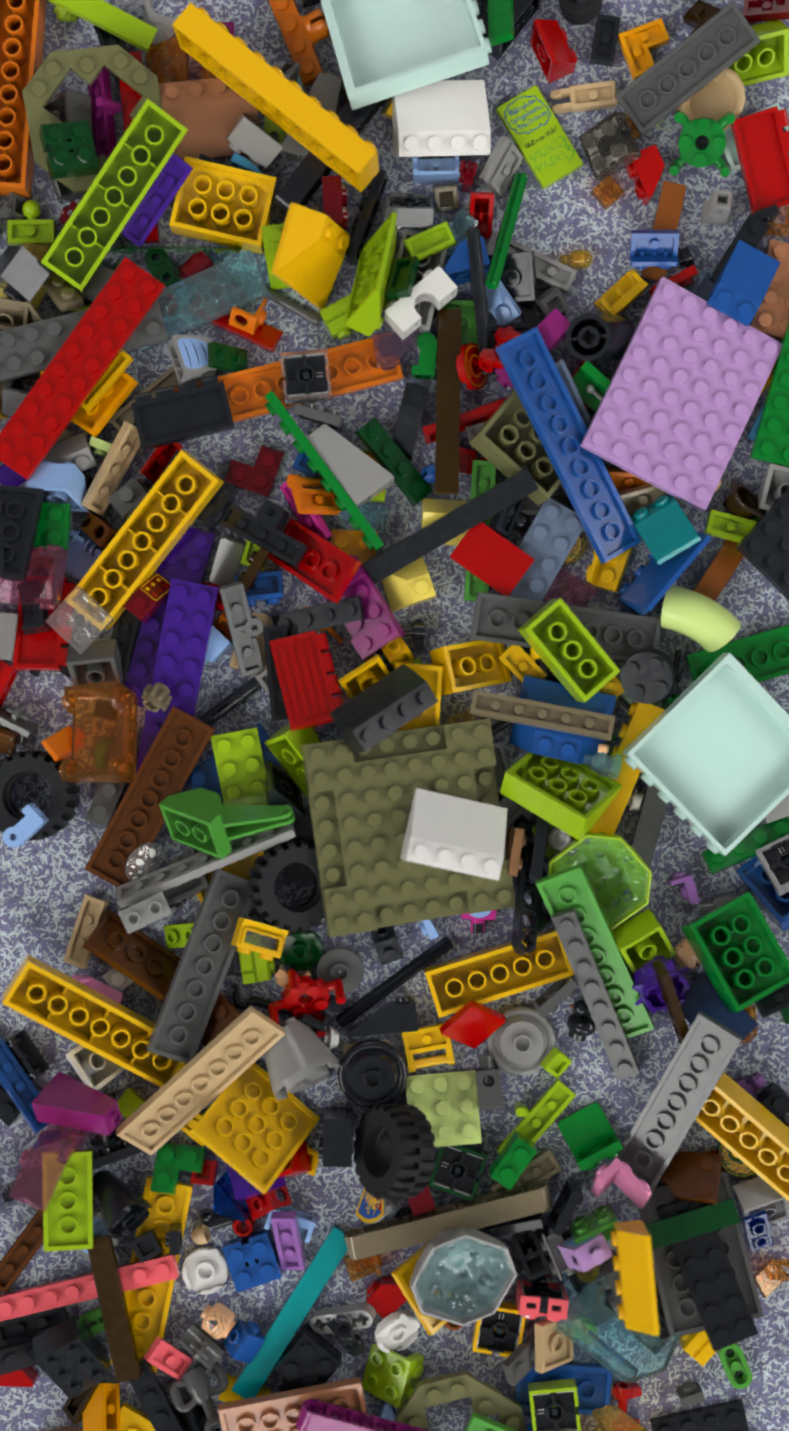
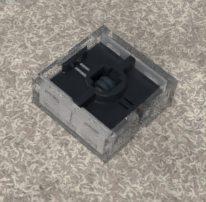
M327 349L280 353L282 377H286V380L283 381L285 404L302 403V401L332 400Z

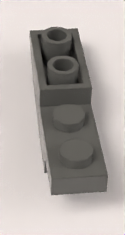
M120 731L102 773V780L87 812L85 821L107 828L124 795L138 757L141 739Z

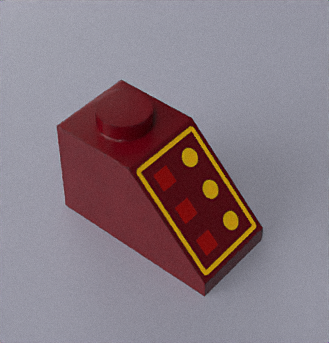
M157 572L137 588L123 607L140 621L147 623L168 598L171 583Z

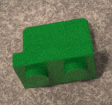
M598 1102L588 1104L559 1120L557 1123L581 1172L585 1169L589 1171L599 1165L598 1162L606 1158L612 1159L619 1155V1151L623 1149Z

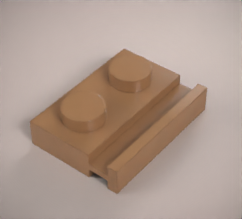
M512 826L507 828L505 848L507 859H510L508 875L517 876L518 871L522 869L523 858L520 855L521 849L526 844V834H524V829Z

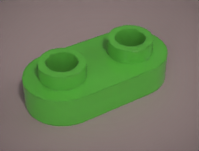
M735 1343L718 1350L719 1359L731 1385L737 1389L748 1387L752 1381V1373L739 1344ZM733 1349V1352L727 1355L726 1350ZM736 1371H742L740 1376H735Z

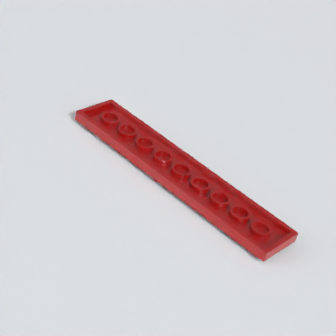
M125 257L1 431L0 461L28 481L162 294L166 288L163 283Z

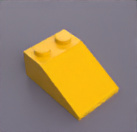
M477 640L444 646L429 651L432 664L443 665L441 696L511 682L510 670L497 658L505 650L504 644Z

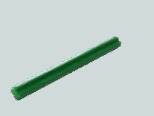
M517 172L514 175L485 280L488 289L496 290L499 287L528 180L524 172Z

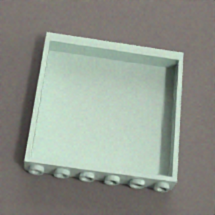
M321 0L352 110L489 65L488 54L492 53L488 37L483 38V34H486L482 18L477 19V15L480 14L476 0Z
M722 653L622 752L626 756L624 761L633 770L637 768L643 774L641 779L648 786L654 785L659 790L657 793L659 798L666 804L670 802L675 807L673 812L682 821L686 819L691 824L689 828L697 837L703 836L708 841L705 845L715 855L720 853L726 856L789 794V715L731 653Z

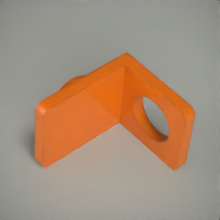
M263 299L255 315L233 306L229 325L254 335L259 324L263 325L266 320L268 299ZM236 316H243L247 320V324L239 323Z

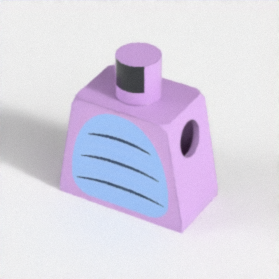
M602 1232L576 1244L573 1236L557 1245L567 1267L581 1272H587L595 1266L602 1264L613 1255Z

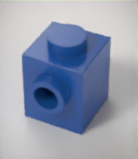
M238 1320L223 1344L232 1359L250 1364L265 1342V1338L260 1332L261 1328L255 1322Z

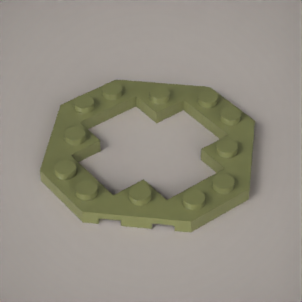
M119 45L50 52L22 91L35 163L49 173L46 164L47 152H43L39 136L40 125L62 123L44 108L70 71L91 86L103 68H107L142 96L130 113V118L133 120L147 98L162 109L157 75ZM103 154L98 158L100 165L98 174L108 160ZM98 174L56 180L75 194L84 193L89 189Z
M467 1370L418 1381L413 1389L414 1392L408 1401L404 1402L394 1420L399 1423L429 1430L425 1408L471 1397L475 1413L485 1417L498 1414L500 1423L518 1431H526L520 1402L501 1394L500 1390L476 1379Z

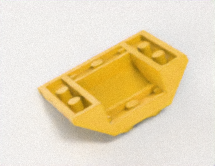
M290 203L271 273L318 309H323L343 262L346 249L349 246L350 235L327 215L296 203Z

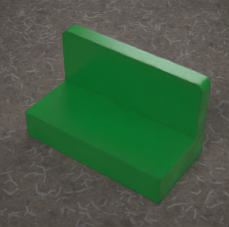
M586 361L572 379L583 403L596 413L601 402L593 394L588 393L586 387L589 384H593L595 390L603 397L611 381L589 361Z

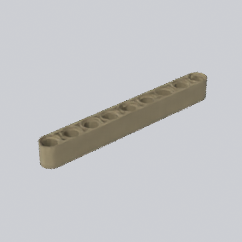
M537 1181L513 1187L511 1190L506 1189L474 1197L473 1201L467 1199L436 1207L434 1210L415 1217L412 1213L403 1216L401 1220H399L400 1217L354 1228L344 1234V1239L350 1259L359 1260L429 1242L441 1231H454L462 1226L480 1229L546 1212L553 1207V1202L547 1182Z

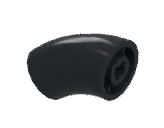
M584 314L578 316L569 325L566 333V343L573 356L581 360L619 361L622 359L635 332L634 326L625 315Z

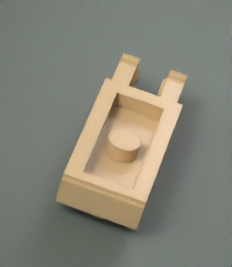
M614 80L569 86V88L557 89L550 93L552 100L569 97L570 101L553 106L552 111L554 114L613 108L618 105L615 99L617 92Z

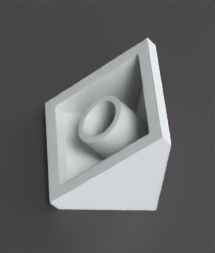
M80 1044L73 1047L65 1055L82 1082L96 1090L102 1088L125 1070V1068Z

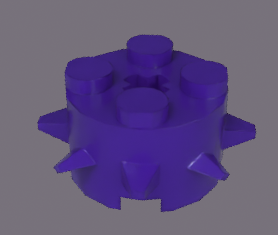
M657 955L652 961L634 971L633 979L635 984H633L632 988L638 991L640 998L635 1003L636 1006L645 1003L651 1012L656 1013L657 1010H665L667 1013L668 1010L651 964L653 961L660 959L671 976L680 1005L685 1002L686 998L684 995L691 986V983L684 977L689 967L679 970L672 959H666L663 955Z

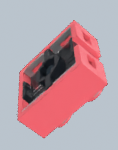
M517 1279L515 1299L519 1315L526 1319L546 1316V1319L552 1322H558L560 1319L567 1320L569 1300L564 1284L542 1281L531 1284L529 1280Z

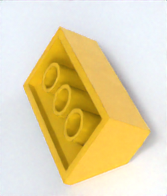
M642 1220L614 1222V1231H610L612 1247L616 1246V1255L612 1256L614 1271H618L619 1279L615 1280L616 1295H620L621 1304H617L618 1319L623 1320L626 1329L660 1336L651 1236Z

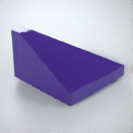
M4 463L0 467L1 485L18 487L27 481V479Z

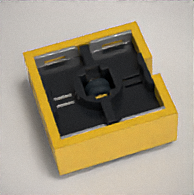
M502 1301L495 1314L475 1321L471 1343L473 1352L492 1355V1351L499 1352V1355L502 1357H508L522 1343L526 1318L519 1315L516 1303Z

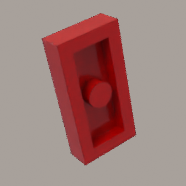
M692 265L668 278V280L685 288L694 282L693 278L698 274L695 265ZM657 285L649 290L650 296H652Z

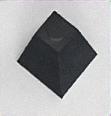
M269 760L266 761V805H290L295 816L293 821L295 823L305 815L301 790L283 771Z

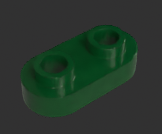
M149 249L145 254L144 260L152 276L165 285L164 292L175 291L180 285V278L167 253L163 249ZM155 255L160 256L158 261H152V258ZM170 275L171 280L164 281V277Z

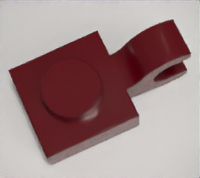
M461 160L459 183H463L462 192L471 193L474 176H476L478 168L476 162L468 161L465 164V160Z

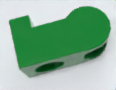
M423 333L417 340L419 365H412L411 379L434 380L437 339L431 333Z

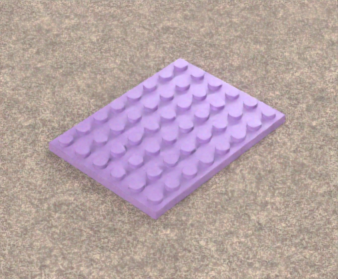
M665 277L660 278L580 447L701 512L706 511L780 354L782 343L750 325L746 327L707 305L706 300Z

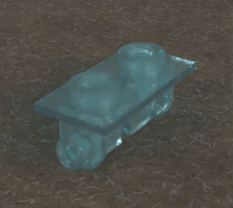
M461 208L448 224L456 240V245L447 249L446 257L448 259L452 256L459 242L466 237V230L476 228L480 223L464 208Z

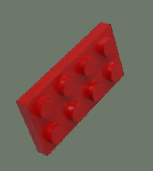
M290 518L283 533L309 547L297 568L273 554L270 555L269 559L332 602L338 604L360 567L361 562L297 520Z

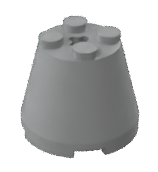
M295 1017L282 1023L285 1035L264 1053L272 1092L276 1100L286 1099L289 1092L292 1094L300 1093L330 1076V1069L334 1068L336 1070L340 1067L336 1056L307 1024L300 1022V1019L296 1020Z

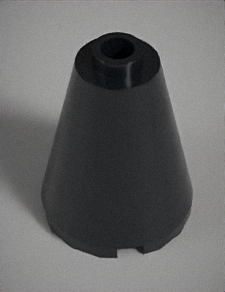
M101 1170L93 1176V1194L111 1237L114 1239L124 1237L123 1232L129 1230L132 1233L144 1223L150 1214L148 1208H151L146 1199L109 1170Z

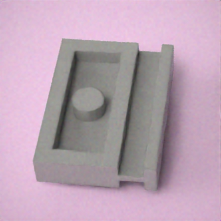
M500 136L479 175V178L485 181L484 184L497 197L504 196L524 158L515 145L508 141L509 138L506 136Z

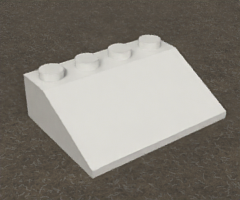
M441 80L392 97L393 157L491 154V129L484 80Z
M415 788L400 859L499 881L504 859L508 808Z

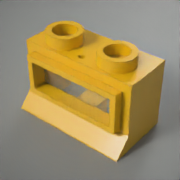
M239 917L231 945L237 946V952L250 955L251 951L260 953L259 958L273 961V957L280 959L289 932Z

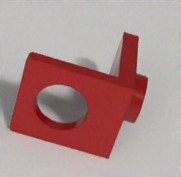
M286 1185L277 1188L283 1193V1201L277 1198L276 1189L268 1191L264 1195L260 1194L245 1200L253 1221L275 1209L292 1204Z

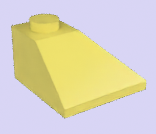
M423 556L381 580L392 612L436 598L432 580Z

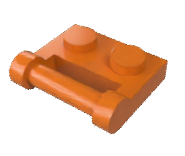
M298 474L288 475L287 486L292 490L298 514L338 515L341 512L334 502L337 497L332 490L328 493L320 483L323 479L322 477L309 478L299 477ZM303 487H318L320 489H306Z

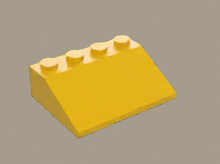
M185 156L184 161L191 165L193 170L175 197L169 222L173 234L227 247L242 248L241 250L263 255L264 244L261 226L270 225L277 177Z

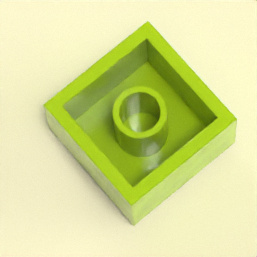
M649 908L612 930L616 945L633 974L635 970L652 961L657 955H663L666 959H671L677 955L664 930Z

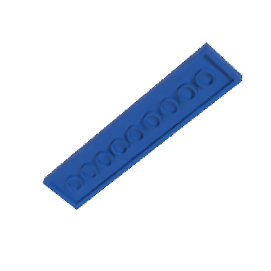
M535 327L495 348L601 564L608 562L642 542L601 457L580 447L587 428L538 328Z

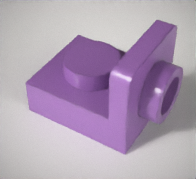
M678 871L672 873L671 878L666 879L667 884L670 886L682 883L679 891L683 900L687 899V902L691 905L700 902L691 874H685V871Z

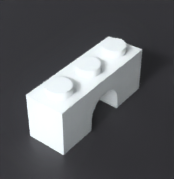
M440 266L434 270L429 269L423 274L421 281L413 286L411 297L394 299L385 307L384 320L404 340L421 326L422 317L415 310V306L420 302L427 301L440 310L457 295L458 286Z

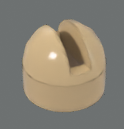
M201 1224L194 1228L191 1234L194 1243L203 1245L211 1241V1233L208 1226Z

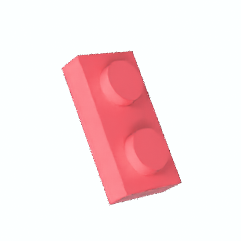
M159 1336L156 1337L143 1357L147 1362L177 1380L182 1378L193 1361L189 1355Z

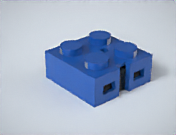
M269 1229L252 1232L245 1239L240 1236L224 1242L222 1249L237 1293L282 1278L283 1270H281L279 1257Z

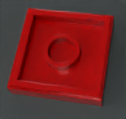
M470 1000L440 1027L442 1035L475 1049L506 1022L505 1015Z

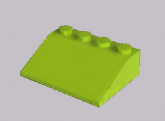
M395 212L390 214L361 249L345 318V326L368 337L375 330H379L384 321L382 312L388 302L386 291L396 252L397 213Z
M528 752L505 772L500 793L580 841L593 828L618 794L622 785L586 764H576Z

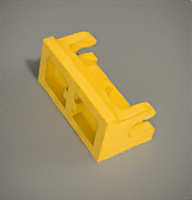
M631 269L605 294L597 299L594 305L604 315H620L646 290L649 284Z

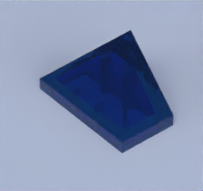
M227 1170L213 1185L214 1213L244 1222L251 1214L245 1200H236Z

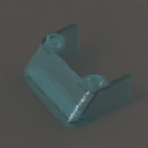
M606 1276L586 1284L568 1306L567 1320L560 1319L557 1323L558 1328L614 1376L627 1383L665 1372L679 1340L677 1335L662 1340L658 1336L626 1329L623 1320H619L618 1315L603 1304L607 1298L604 1290L609 1281V1278Z

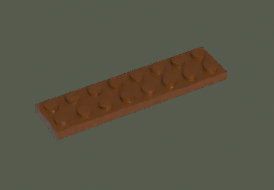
M175 705L172 707L89 859L85 870L116 887L132 881V878L135 877L140 866L136 865V859L144 861L165 822L159 803L169 795L181 793L216 728ZM142 850L143 853L139 856V851Z

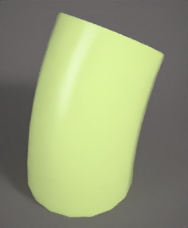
M672 585L665 593L661 613V628L689 637L701 645L707 652H714L722 648L737 634L741 627V622L730 611L703 594Z

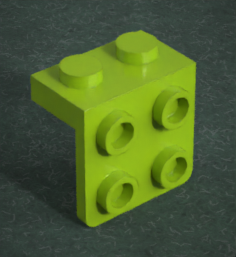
M377 1343L372 1344L362 1380L363 1390L400 1409L414 1392L413 1389L423 1374L425 1356L414 1353L404 1357L390 1350V1353H386L379 1349Z

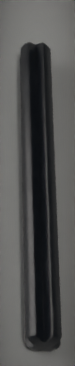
M472 228L466 230V240L480 354L483 349L493 348L479 228ZM481 369L482 374H490Z
M444 937L336 1017L338 1025L344 1028L453 948L451 941Z

